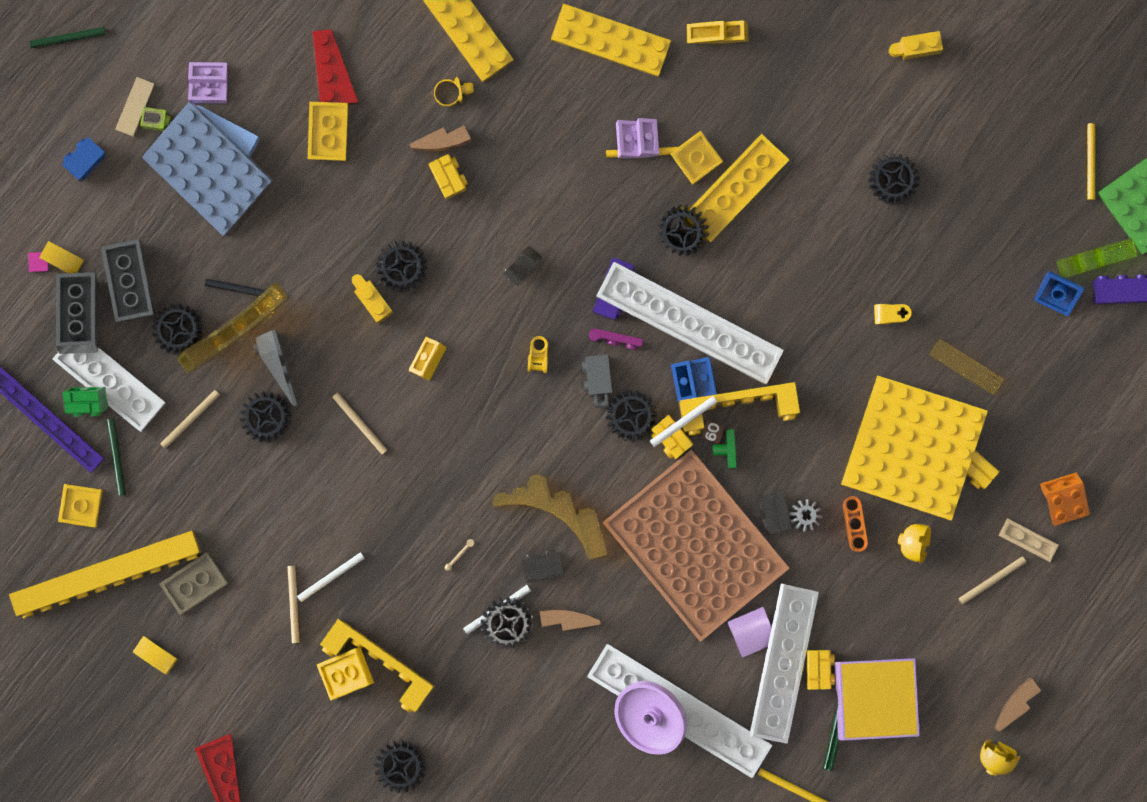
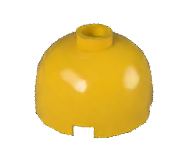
M913 524L905 529L904 534L900 533L898 544L901 545V552L907 559L918 563L924 562L927 556V552H925L926 547L930 545V526Z
M986 740L980 752V760L987 769L986 771L993 776L1012 772L1021 758L1016 756L1018 752L1002 742H998V745L992 743L993 740Z

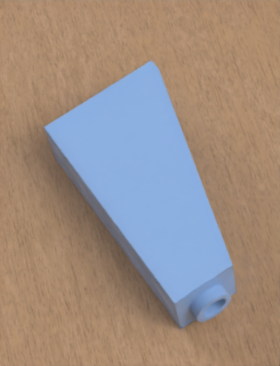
M197 105L206 116L251 158L260 141L257 135Z

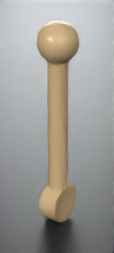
M469 539L467 545L449 564L445 565L446 571H451L452 566L469 547L474 546L472 539Z

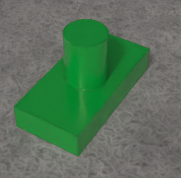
M734 429L726 430V444L712 445L713 456L727 455L728 469H736Z

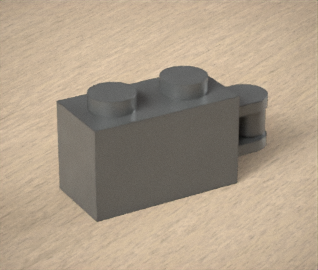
M608 354L585 357V362H582L583 373H587V381H584L585 392H589V396H594L595 409L609 407L607 394H612ZM604 395L605 400L597 401V396Z

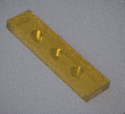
M940 338L929 353V356L993 396L1004 381L1002 377Z

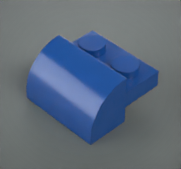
M710 357L671 364L678 402L685 399L717 395Z

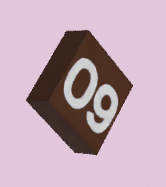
M706 420L701 439L719 444L725 426Z

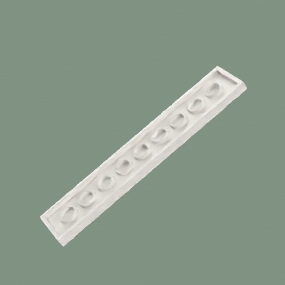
M613 262L596 297L765 385L768 383L784 351L616 262Z
M609 644L605 646L587 676L618 696L627 686L638 681H650L665 687L676 696L685 711L687 718L685 737L753 778L772 747L770 743L762 738L749 736V730Z

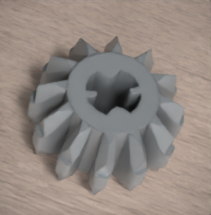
M809 499L805 500V506L799 500L800 508L796 505L792 506L797 512L789 513L790 516H796L795 519L791 520V523L798 521L795 528L799 529L803 525V532H806L807 525L811 531L814 530L812 523L819 526L820 523L815 519H822V515H816V512L821 511V508L814 510L817 503L814 501L809 506ZM803 510H804V512H806V511H809V512H810V513H809V517H811L810 520H808V519L803 520V519H802L803 515H802L801 513H802Z

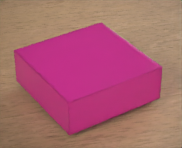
M42 252L28 253L30 273L49 272V263L39 258Z

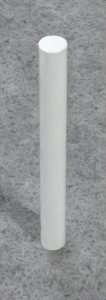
M713 396L650 440L651 444L654 447L716 404V399Z
M360 552L299 594L297 597L300 602H303L365 558Z
M526 585L511 595L510 603H512L514 598L519 600L531 592L529 587ZM481 616L463 629L468 635L483 625L480 622L481 619L487 618Z

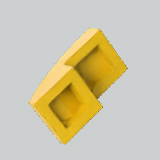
M50 241L47 242L39 257L67 273H78L84 262L83 259Z
M143 636L133 653L166 675L178 660L145 636Z

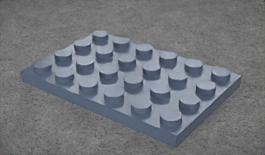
M192 101L187 103L142 156L161 177L223 236L232 229L273 181L264 170Z

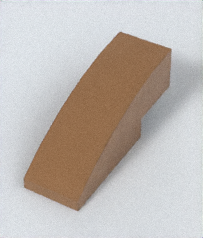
M465 126L448 134L443 127L409 145L412 151L437 152L461 147L472 141Z
M566 610L540 611L542 627L561 624L562 631L601 624L600 620L578 612Z
M1032 678L1027 679L1010 696L997 719L996 731L1000 732L1030 709L1026 702L1041 691Z

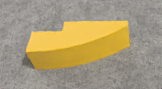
M744 20L687 24L688 44L749 42L748 23Z

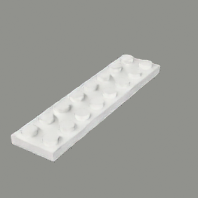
M781 584L749 736L788 743L819 592Z

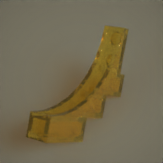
M277 282L272 284L234 318L198 343L184 350L177 358V361L185 372L189 374L216 359L228 347L244 339L254 328L267 322L288 296Z
M540 474L530 476V480L526 481L528 489L525 490L524 487L513 489L512 494L506 495L503 492L494 495L495 499H491L494 508L506 505H526L549 512L565 522L577 535L584 546L589 560L608 555L595 510L591 511L590 507L579 510L580 514L576 515L570 493L566 494L565 491L555 493V497L551 498L545 476L541 477Z

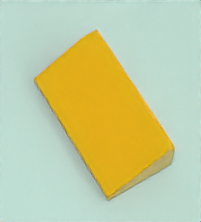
M425 337L409 371L429 381L446 350V346Z

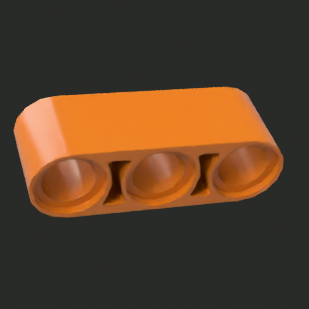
M851 496L846 498L842 505L848 543L852 551L861 552L868 545L862 505L857 497ZM849 500H854L857 504L854 511L847 508ZM852 519H857L860 522V527L857 530L852 529L850 526ZM855 538L862 539V548L857 549L854 547L853 541Z

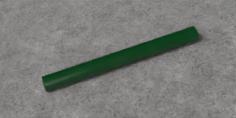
M105 27L32 40L29 43L31 48L105 35L106 31Z
M108 419L106 421L118 496L126 495L114 419Z

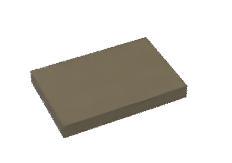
M209 552L204 553L159 583L180 616L229 584Z

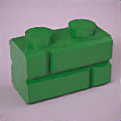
M70 387L62 393L63 401L65 402V413L73 414L74 417L83 416L84 413H90V416H100L102 412L108 409L105 387Z

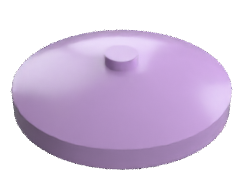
M638 681L627 686L619 694L615 703L616 722L623 736L633 746L646 753L661 755L673 751L683 741L687 732L686 714L679 700L668 689L654 682Z

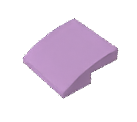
M189 62L188 101L193 103L227 104L228 64L222 62Z
M638 118L637 121L618 120L616 122L618 158H646L659 155L657 119Z
M763 607L727 622L742 658L768 647L772 627Z

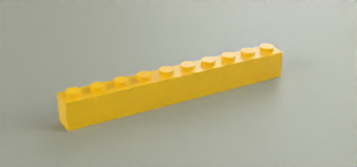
M189 531L9 594L16 616L27 618L34 615L33 611L40 609L41 612L52 609L51 605L58 603L61 606L70 603L69 599L77 597L78 600L89 596L88 592L95 590L96 593L107 590L106 586L113 584L114 587L125 583V579L132 578V580L142 578L145 572L150 571V574L161 571L163 566L168 565L170 568L179 565L180 560H194L198 558L197 554H200L201 550L195 532Z

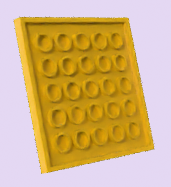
M877 375L841 485L952 521L988 411Z

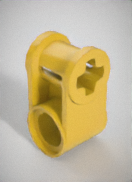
M905 304L874 305L875 324L903 323L911 317V309ZM901 308L904 309V312H907L904 318L897 314Z
M536 336L531 341L528 372L534 370L547 373L548 342L542 336ZM535 341H544L545 347L542 350H536L534 348Z

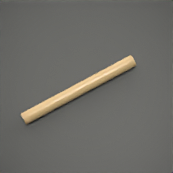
M214 390L160 444L166 449L220 394Z
M337 392L332 398L382 455L388 451L387 448Z
M1020 557L958 598L962 605L1027 563L1024 557Z
M288 566L292 643H300L295 566Z

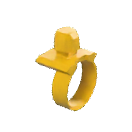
M458 77L454 81L442 80L434 89V97L444 107L454 106L457 102L462 104V94L469 95L474 92L473 83H463L464 85L460 86ZM444 82H451L459 89L458 99L450 105L440 103L435 96L437 87Z

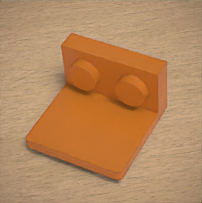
M1077 472L1040 484L1041 491L1047 499L1054 526L1090 515L1084 484Z

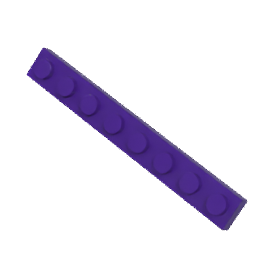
M0 366V393L92 473L104 458Z

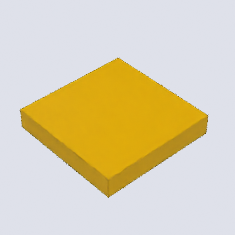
M702 131L696 133L670 153L691 184L697 182L723 162Z
M64 484L58 522L97 528L103 490Z

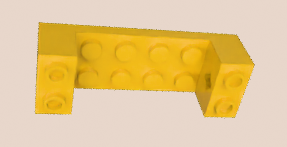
M795 382L685 399L679 402L681 418L712 396L716 399L717 403L707 410L715 409L716 405L720 404L723 407L734 406L735 402L739 401L742 404H749L758 398L761 401L772 400L773 396H775L778 418H783V421L794 420L800 413ZM702 414L683 427L684 433H688V436L701 433L700 431L704 429Z
M338 619L320 645L323 646L322 651L329 656H338L352 638L351 643L355 646L365 647L369 650L367 654L375 660L382 659L384 661L383 665L391 671L396 669L400 672V678L406 682L412 681L400 702L403 703L401 707L409 713L412 711L417 712L435 686L342 619Z

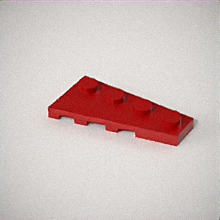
M332 30L312 31L320 102L357 104L358 100Z
M231 733L195 748L216 802H241Z

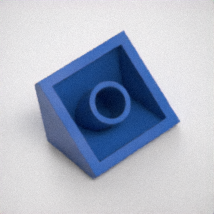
M1049 271L1045 274L1034 301L1065 316H1069L1085 287Z

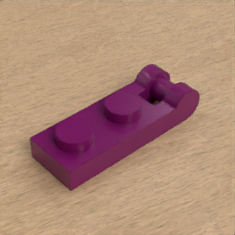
M592 329L589 333V338L593 342L601 339L607 341V344L612 346H618V344L626 345L625 348L630 350L641 348L643 339L600 329Z

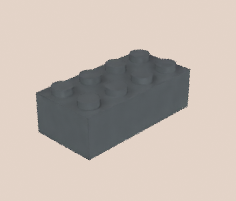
M138 239L101 247L115 322L122 324L156 317L142 242Z
M95 272L56 274V347L59 354L98 352V280Z

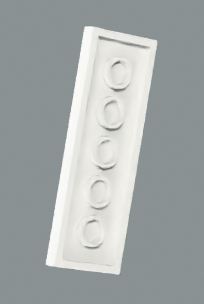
M99 347L98 352L59 354L58 352L53 358L57 364L85 387H105L108 406L140 432L146 428L166 403Z

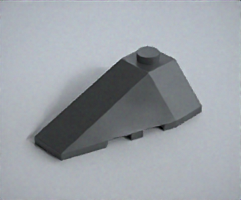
M272 330L255 337L256 343H253L256 354H260V357L295 408L299 407L279 333L276 330Z

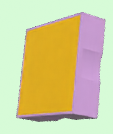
M915 658L834 662L835 687L838 696V740L919 736Z

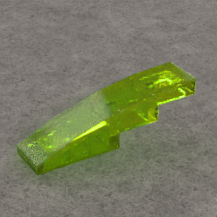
M1130 238L1059 259L1056 262L1060 275L1068 278L1125 261L1138 255L1133 240Z

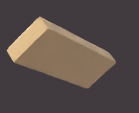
M136 77L116 126V131L132 137L135 136L142 119L143 107L147 106L155 87L154 83Z
M1008 518L998 535L1048 562H1051L1059 546Z

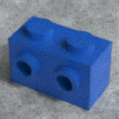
M89 137L80 140L76 145L77 149L73 153L67 154L62 164L81 183L107 156Z

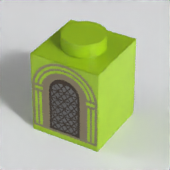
M143 107L141 127L143 129L164 132L166 127L170 125L171 116H168L169 113L166 110Z

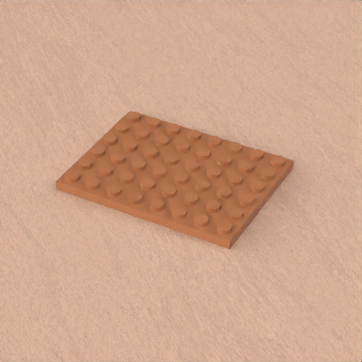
M692 449L602 522L700 642L789 569Z

